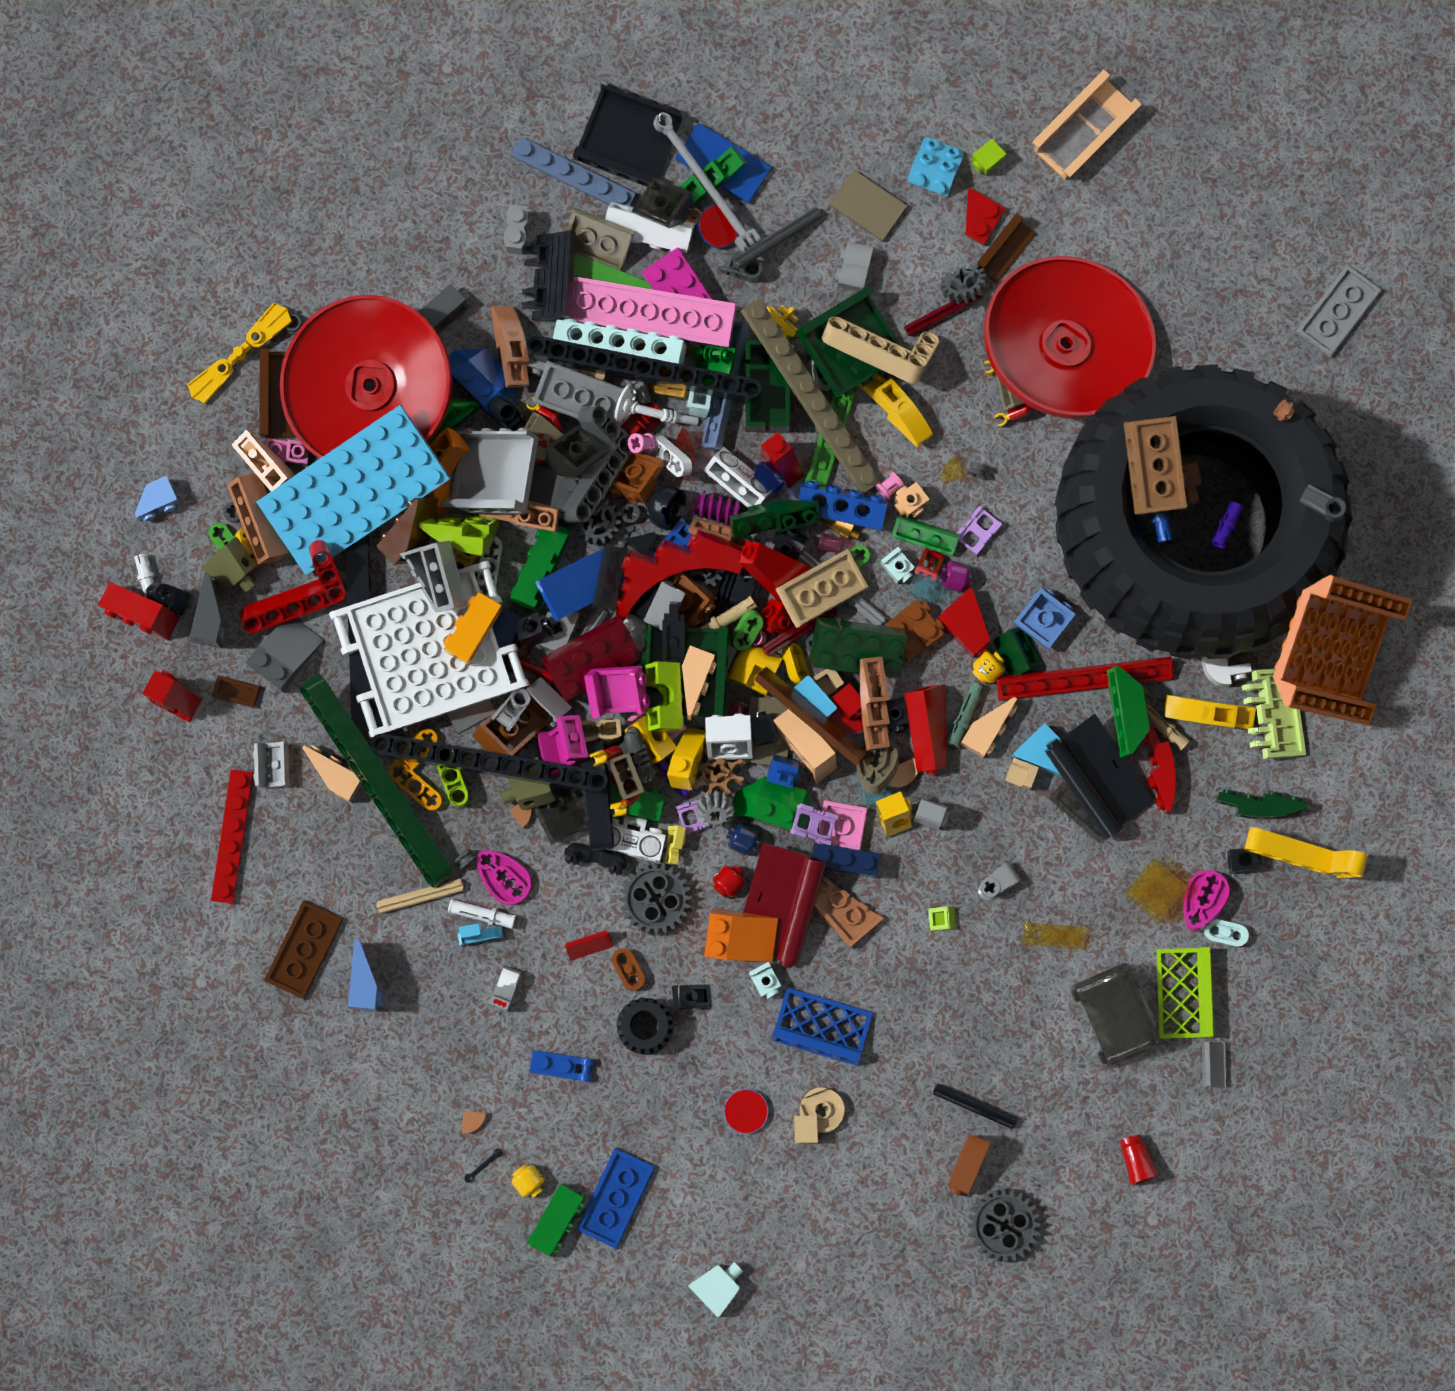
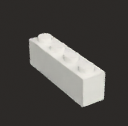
M611 202L608 206L605 218L608 221L635 231L632 243L640 244L644 242L655 249H670V252L678 247L682 254H687L695 228L694 223Z

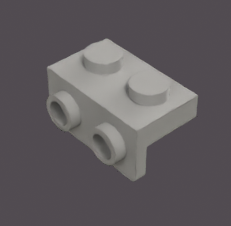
M288 742L254 743L253 759L255 772L253 778L255 786L265 789L290 786Z

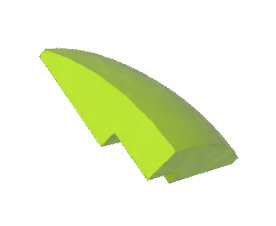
M444 516L437 523L432 518L419 523V528L439 542L450 541L453 549L483 556L496 535L500 520L473 516L461 521L460 516Z

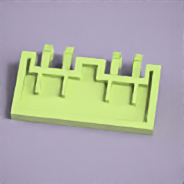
M1274 669L1252 671L1253 681H1261L1262 683L1242 685V691L1258 690L1259 697H1247L1244 699V704H1260L1256 706L1258 723L1267 724L1268 727L1248 729V734H1264L1265 741L1257 740L1250 742V748L1271 747L1262 750L1263 759L1305 756L1306 750L1300 710L1284 705L1273 678L1275 674Z

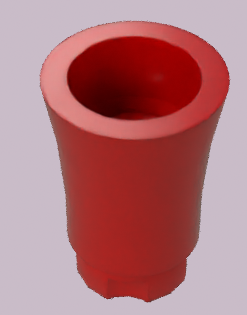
M1140 1134L1119 1141L1130 1186L1160 1176L1152 1163Z

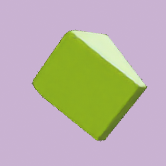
M947 906L928 909L930 931L956 929L955 907Z

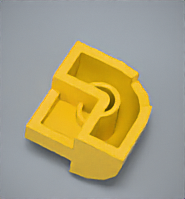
M750 647L739 652L728 672L727 680L766 696L768 691L758 684L754 678L765 667L776 675L783 657L776 653L768 657L764 654L761 647Z

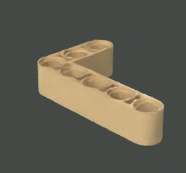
M839 317L829 318L822 335V340L829 346L914 384L918 383L922 378L939 343V338L935 334L923 332L912 351Z

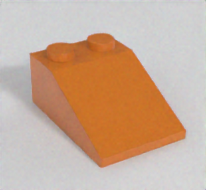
M712 908L709 917L704 957L736 961L772 962L778 918Z

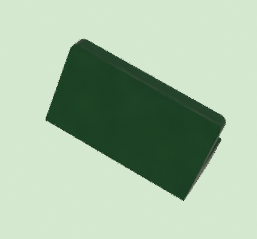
M1019 627L1010 629L993 640L999 654L1005 660L1004 665L1010 676L1021 675L1043 665L1029 635Z

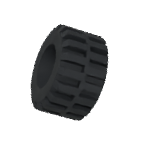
M641 997L630 1001V1003L623 1007L618 1015L617 1032L621 1042L632 1052L641 1055L654 1054L662 1050L670 1041L673 1032V1021L669 1010L660 1001ZM649 1013L657 1019L658 1031L652 1038L640 1039L634 1035L632 1021L638 1014Z

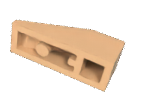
M246 430L232 444L270 491H273L295 476L290 468L249 430Z

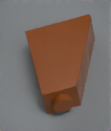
M971 1134L966 1136L947 1183V1186L951 1187L950 1192L959 1196H963V1193L969 1194L990 1142Z

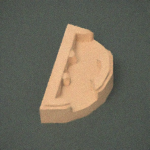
M915 758L899 764L893 779L887 786L901 788L913 782L918 774Z

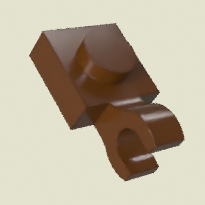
M1196 461L1182 464L1186 501L1189 504L1197 503L1199 498L1195 486L1201 484L1198 463Z

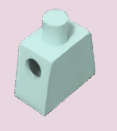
M735 1262L725 1271L717 1265L692 1282L688 1287L719 1317L740 1289L734 1281L743 1271Z

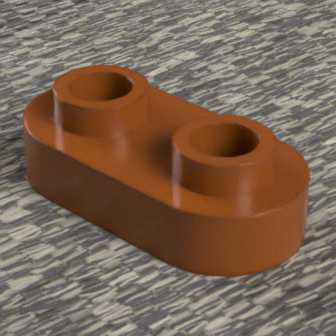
M625 948L616 950L612 956V963L623 985L630 991L641 989L644 985L645 977L633 953ZM621 956L627 957L628 961L626 964L619 962ZM631 976L638 978L636 984L630 983L629 979Z

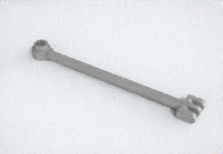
M667 113L657 114L653 122L655 129L668 136L739 236L734 242L740 250L744 252L748 247L750 248L760 242L761 238L754 228L746 231L675 133L670 115Z

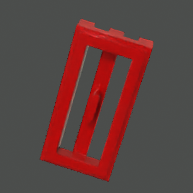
M925 548L914 573L924 572L923 577L927 578L929 574L932 576L931 580L935 581L945 555ZM927 554L931 555L927 567L923 566ZM935 558H938L939 561L937 563V566L935 570H932V564Z

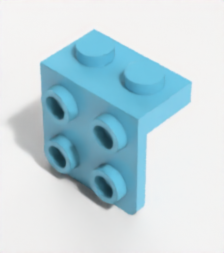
M924 138L913 162L907 182L948 197L964 152L934 139Z

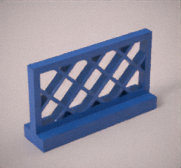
M787 988L771 1041L857 1066L873 1013ZM789 994L798 996L802 1005L792 1010L787 1002ZM818 1002L824 1011L813 1016L807 1005ZM787 1007L789 1012L784 1014L785 1008ZM805 1007L810 1018L799 1023L794 1012ZM835 1008L842 1009L845 1015L843 1019L834 1022L829 1013ZM826 1014L831 1025L821 1030L815 1019ZM857 1014L866 1016L865 1025L856 1029L851 1018ZM791 1015L796 1026L790 1029L781 1027L782 1019ZM848 1020L853 1031L842 1036L837 1025ZM812 1021L818 1032L812 1035L805 1034L801 1026ZM834 1027L839 1038L833 1042L828 1041L823 1033ZM856 1034L860 1041L858 1049L849 1047L845 1039Z

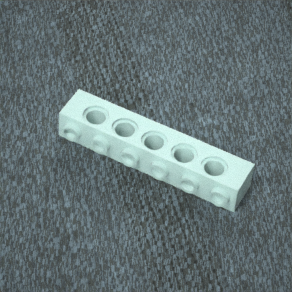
M564 318V321L557 320L553 339L678 364H683L687 349L685 342L678 336L671 335L669 338H665L655 332H648L647 335L641 334L636 329L628 328L627 331H623L613 325H606L605 328L588 321L585 324L577 323L576 320ZM576 333H582V337L579 340H573V336ZM603 336L601 343H594L596 337ZM618 340H624V344L621 347H615V343ZM638 344H646L643 350H636ZM660 347H667L665 353L657 354V350Z

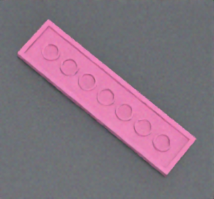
M573 276L570 319L584 323L586 321L593 322L601 326L613 325L625 330L628 328L636 329L643 333L655 332L666 337L671 335L678 336L684 340L730 347L737 304Z

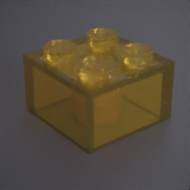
M1153 858L1123 895L1157 923L1188 887Z

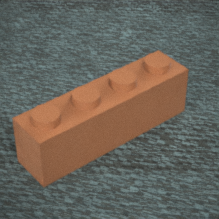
M257 474L238 476L227 484L257 566L280 561L290 554L288 548L256 503V501L267 495L264 483Z

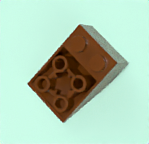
M438 497L414 498L411 500L404 514L399 515L394 520L395 525L381 536V541L377 547L394 565L408 564L406 559L401 557L400 553L429 544L430 536L419 528V523L435 518L439 501Z

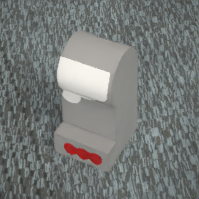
M504 966L489 1000V1005L509 1011L522 972Z

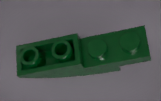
M788 500L749 506L748 512L730 516L731 534L734 539L772 529L783 532L820 522L819 503L810 500Z
M1223 789V792L1216 794L1215 803L1236 807L1235 816L1250 819L1285 817L1303 811L1308 807V803L1303 802V799L1300 797L1290 796L1288 799L1281 797V793L1268 791V794L1264 793L1261 801H1258L1256 796L1245 794L1244 797L1237 796L1235 791Z

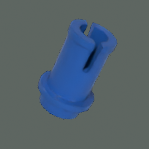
M1167 513L1154 515V520H1152L1156 525L1158 543L1173 540L1169 525L1171 518L1168 517Z

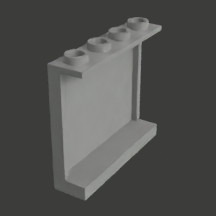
M471 428L456 431L465 440L470 450L457 463L451 499H443L442 508L453 513L526 514L539 437L531 434V430L525 428H518V431H512L507 428H500L499 431L489 428H482L481 431Z

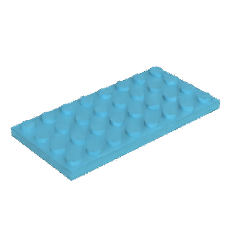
M401 404L256 501V503L304 574L307 575L315 569L309 553V546L315 540L325 541L329 546L332 557H334L406 509L411 500L424 497L451 479V477Z

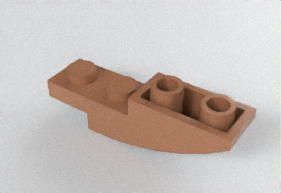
M492 306L491 313L496 348L501 351L506 388L527 387L529 379L526 364L529 362V356L519 318L513 306Z
M528 501L526 514L479 513V516L515 522L517 525L555 532L557 531L559 509Z

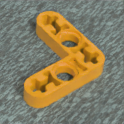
M423 729L414 738L424 741L422 737L424 734L427 736L432 734L433 742H438L437 734L432 729ZM409 745L405 748V750H404L401 754H404V753H406V752L408 751ZM429 747L424 748L427 749L424 753L421 751L422 758H425L430 753ZM396 759L388 770L391 779L426 810H438L442 805L441 796L413 772L420 763ZM395 767L397 769L403 767L402 772L406 777H408L409 773L413 775L406 781L404 786L401 784L404 782L403 778L400 776L393 777L395 774L393 769ZM412 781H419L422 787L419 792L413 793L409 790V785ZM426 788L429 789L426 792L427 795L430 797L437 796L436 806H427L428 800L424 796L421 800L418 799Z

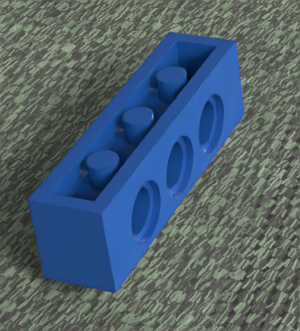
M813 480L802 482L798 500L816 501L815 497L817 495L826 497L827 502L819 503L820 517L882 531L888 500H884L883 496L876 494L866 496L858 490L843 491L841 487L836 485L825 487ZM845 500L849 506L840 508L837 505V501ZM865 504L870 508V511L862 513L859 511L858 506Z

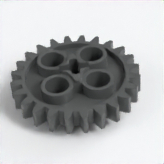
M656 862L653 863L652 869H649L648 865L644 864L645 871H641L637 867L636 876L629 873L631 882L625 880L623 882L627 889H620V892L625 894V897L619 898V901L626 903V905L621 907V911L628 910L624 918L632 917L630 925L633 926L638 923L637 931L645 927L647 935L651 929H654L655 935H658L659 929H662L664 934H667L666 927H670L674 931L675 922L680 925L682 924L680 916H688L684 909H691V906L686 904V901L692 900V897L685 895V893L690 891V887H683L687 880H679L681 872L674 875V867L667 871L665 870L664 863L660 869H657ZM655 879H664L666 882L663 889H656L653 886ZM645 882L649 883L656 896L661 895L659 901L667 913L666 916L662 915L655 902H650L652 897L644 885ZM637 890H644L647 896L643 901H637L634 898V893ZM668 897H674L677 900V905L674 908H667L664 902ZM653 908L658 911L656 919L649 920L646 918L645 913L648 909Z
M1001 1189L1000 1195L995 1190H992L991 1198L984 1194V1202L979 1199L977 1200L980 1207L971 1208L976 1213L975 1216H968L969 1219L973 1220V1224H969L967 1227L974 1230V1232L969 1234V1237H976L972 1245L980 1244L981 1247L978 1252L981 1253L986 1250V1258L993 1254L995 1262L998 1261L1000 1256H1002L1004 1263H1007L1008 1256L1013 1261H1016V1254H1019L1022 1258L1025 1257L1024 1249L1029 1252L1032 1251L1029 1243L1037 1244L1033 1239V1235H1040L1039 1232L1035 1231V1227H1039L1041 1224L1036 1223L1034 1220L1040 1215L1032 1214L1036 1206L1028 1207L1030 1199L1022 1201V1193L1014 1197V1190H1010L1008 1195H1006L1005 1189ZM998 1203L1005 1207V1214L1001 1217L996 1216L993 1211L994 1206ZM1018 1214L1025 1218V1225L1021 1228L1016 1227L1013 1223L1014 1217ZM986 1215H990L1001 1222H1004L1005 1219L1008 1220L1007 1225L1021 1232L1022 1236L1020 1237L1007 1229L1003 1230V1232L1000 1231L1001 1226L987 1219ZM987 1223L992 1224L995 1228L994 1234L990 1237L983 1233V1227ZM1007 1234L1012 1235L1015 1240L1014 1245L1010 1248L1005 1247L1003 1244V1238Z

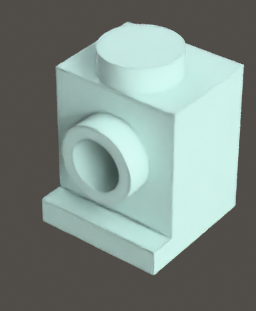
M690 391L686 407L690 408L689 415L706 418L710 408L711 396Z
M899 547L881 560L880 564L897 584L900 581L905 583L914 576L912 572L915 567L901 552ZM902 563L904 567L899 570L895 567V564Z
M769 962L749 972L761 997L766 995L768 999L779 993L778 988L781 987V984ZM764 977L770 979L769 985L762 984Z

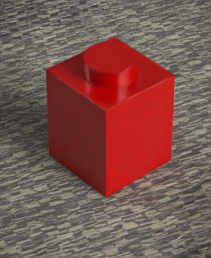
M850 683L832 697L833 703L848 720L852 717L857 719L862 715L861 696Z

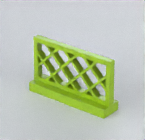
M1211 948L1156 949L1160 1039L1214 1038ZM1177 953H1183L1180 958L1176 955ZM1187 953H1197V963L1192 968L1182 961ZM1161 954H1172L1177 961L1167 969L1162 964ZM1179 962L1189 970L1181 980L1171 972ZM1197 966L1198 975L1193 971ZM1162 967L1166 970V972H1165V974H1164L1163 976H1162ZM1190 973L1198 978V985L1192 991L1182 983ZM1168 974L1178 981L1170 991L1162 986V980ZM1180 984L1189 992L1182 1002L1172 995ZM1197 989H1198L1199 997H1197V996L1194 994V992H1195ZM1163 990L1167 993V995L1164 998ZM1192 995L1199 1001V1007L1193 1014L1183 1005ZM1169 996L1179 1004L1171 1014L1163 1008V1002ZM1180 1007L1191 1015L1182 1025L1172 1017ZM1163 1011L1168 1015V1017L1165 1020ZM1198 1011H1199V1019L1195 1016ZM1170 1018L1180 1026L1174 1034H1164V1024ZM1194 1018L1200 1023V1033H1190L1184 1026ZM1181 1029H1183L1186 1032L1178 1034L1181 1031Z

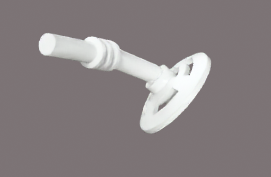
M629 383L624 388L615 410V421L619 425L624 424L631 413L660 418L661 421L668 423L679 422L695 426L698 424V417L678 414L674 410H659L639 405V402L636 401V386L633 383Z

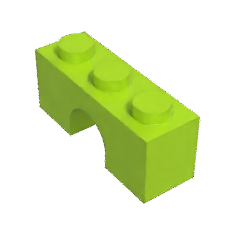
M657 661L645 665L646 687L656 688L662 697L660 706L647 709L648 731L673 732L683 729L684 717L682 714L683 695L681 692L682 673L680 663Z

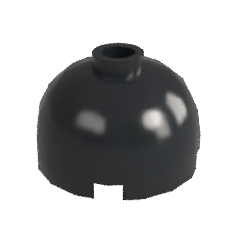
M672 486L657 488L645 503L647 516L651 523L661 529L672 530L681 518V516H677L681 505L686 506V494L683 490Z

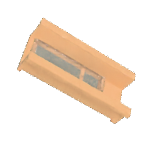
M1105 70L1032 142L1035 145L1034 151L1065 180L1067 177H1071L1142 105L1137 99L1130 102L1108 82L1110 75Z

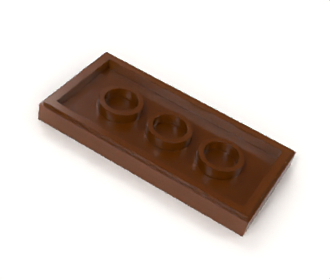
M303 900L264 981L305 1000L344 919Z

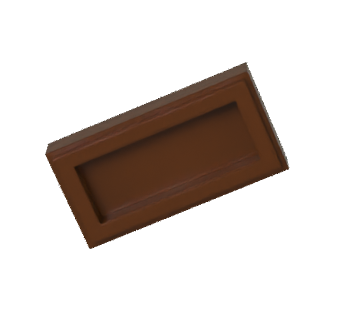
M218 675L212 697L255 709L261 687Z

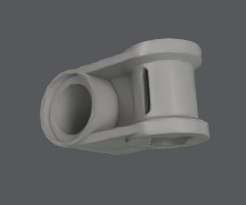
M524 689L514 690L491 719L500 722L506 727V731L509 732L530 703L529 693ZM514 699L519 700L522 705L517 704Z
M1007 862L981 882L978 893L982 899L992 900L1004 891L1012 888L1011 886L1018 884L1021 878L1011 864ZM985 884H987V886L992 885L994 887L992 893L990 891H988L987 893L984 891V889L986 888Z

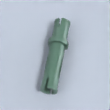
M971 683L959 715L952 723L953 728L947 740L948 745L954 748L960 747L965 732L970 728L969 723L984 690L983 686Z

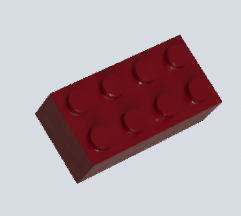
M616 615L540 659L559 694L566 702L587 690L584 676L591 669L628 667L642 659V656L623 620Z

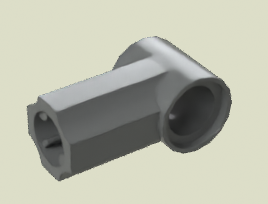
M1311 485L1307 486L1299 501L1300 504L1323 515L1330 522L1341 520L1346 509L1342 499L1332 497ZM1336 505L1340 508L1341 512L1335 515L1331 514L1328 507Z

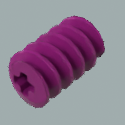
M703 490L700 495H697L692 516H695L699 511L700 518H704L708 514V520L712 521L716 516L717 523H720L725 518V525L728 526L730 524V516L739 514L740 501L737 500L732 505L731 498L729 497L724 503L723 496L720 495L715 500L714 493H711L707 498L706 491Z

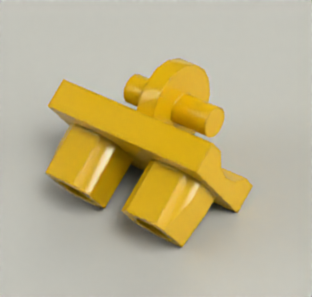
M781 305L779 310L784 314L782 315L773 306H767L776 323L782 327L781 331L787 340L797 337L795 333L797 328L788 320L790 319L794 324L799 320L794 315L797 308L791 306L787 309L784 305Z

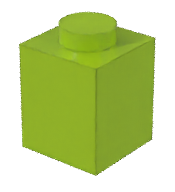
M992 138L972 155L971 164L978 173L982 172L986 176L1005 160L1006 153Z

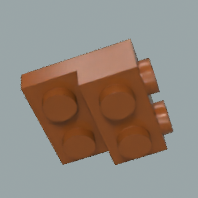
M631 452L609 487V493L616 498H620L622 495L635 505L638 502L645 504L656 489L654 481L665 467L663 460L642 452Z
M685 571L677 573L671 580L675 583L673 587L685 592V597L679 608V614H684L685 627L700 628L703 624L702 617L705 614L709 615L716 608L714 602L717 598L703 584H697Z
M918 599L883 625L904 629L907 641L903 656L908 662L944 636L943 630L945 628L938 618L933 620L929 614L932 611L925 601L920 602Z

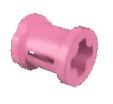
M635 433L630 435L628 439V447L633 453H640L642 451L649 453L654 451L657 445L656 438L651 433L643 435Z
M891 472L889 478L875 486L886 500H889L894 492L904 487V484L894 472Z

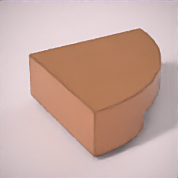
M517 804L509 812L524 829L529 823L532 810L531 808L522 810L519 804Z
M464 1111L462 1134H468L477 1130L485 1121L486 1113Z

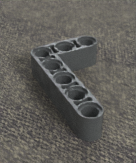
M601 406L584 407L578 413L580 424L601 448L562 509L563 519L568 523L587 522L591 518L631 454L628 447L630 436Z

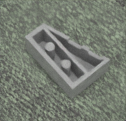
M450 541L437 542L400 553L401 557L406 559L412 569L410 571L412 575L417 577L423 587L421 590L435 613L467 605Z

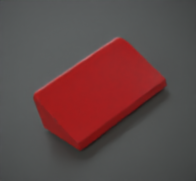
M605 930L566 943L565 947L570 960L573 961L612 948V943L608 931Z

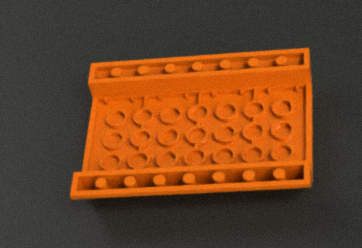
M1331 575L1304 589L1301 597L1297 600V609L1290 621V630L1282 644V653L1274 669L1275 674L1273 678L1284 705L1289 708L1370 726L1376 704L1362 700L1371 670L1389 618L1394 617L1406 621L1413 600Z

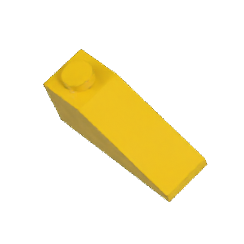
M686 728L672 755L667 777L671 787L693 790L706 744V730Z

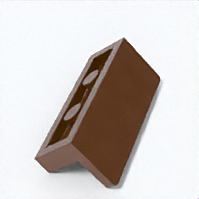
M1018 213L1015 214L977 262L979 268H983L986 276L994 282L999 281L1035 235L1032 229L1022 223L1024 217Z

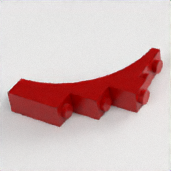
M697 529L696 534L690 536L687 544L689 548L664 540L662 546L658 545L654 555L655 558L632 550L629 556H625L621 566L624 569V576L627 578L624 580L621 589L624 591L621 599L617 598L613 610L616 611V615L625 621L633 605L647 590L661 580L683 571L711 568L740 574L743 566L739 561L744 546Z

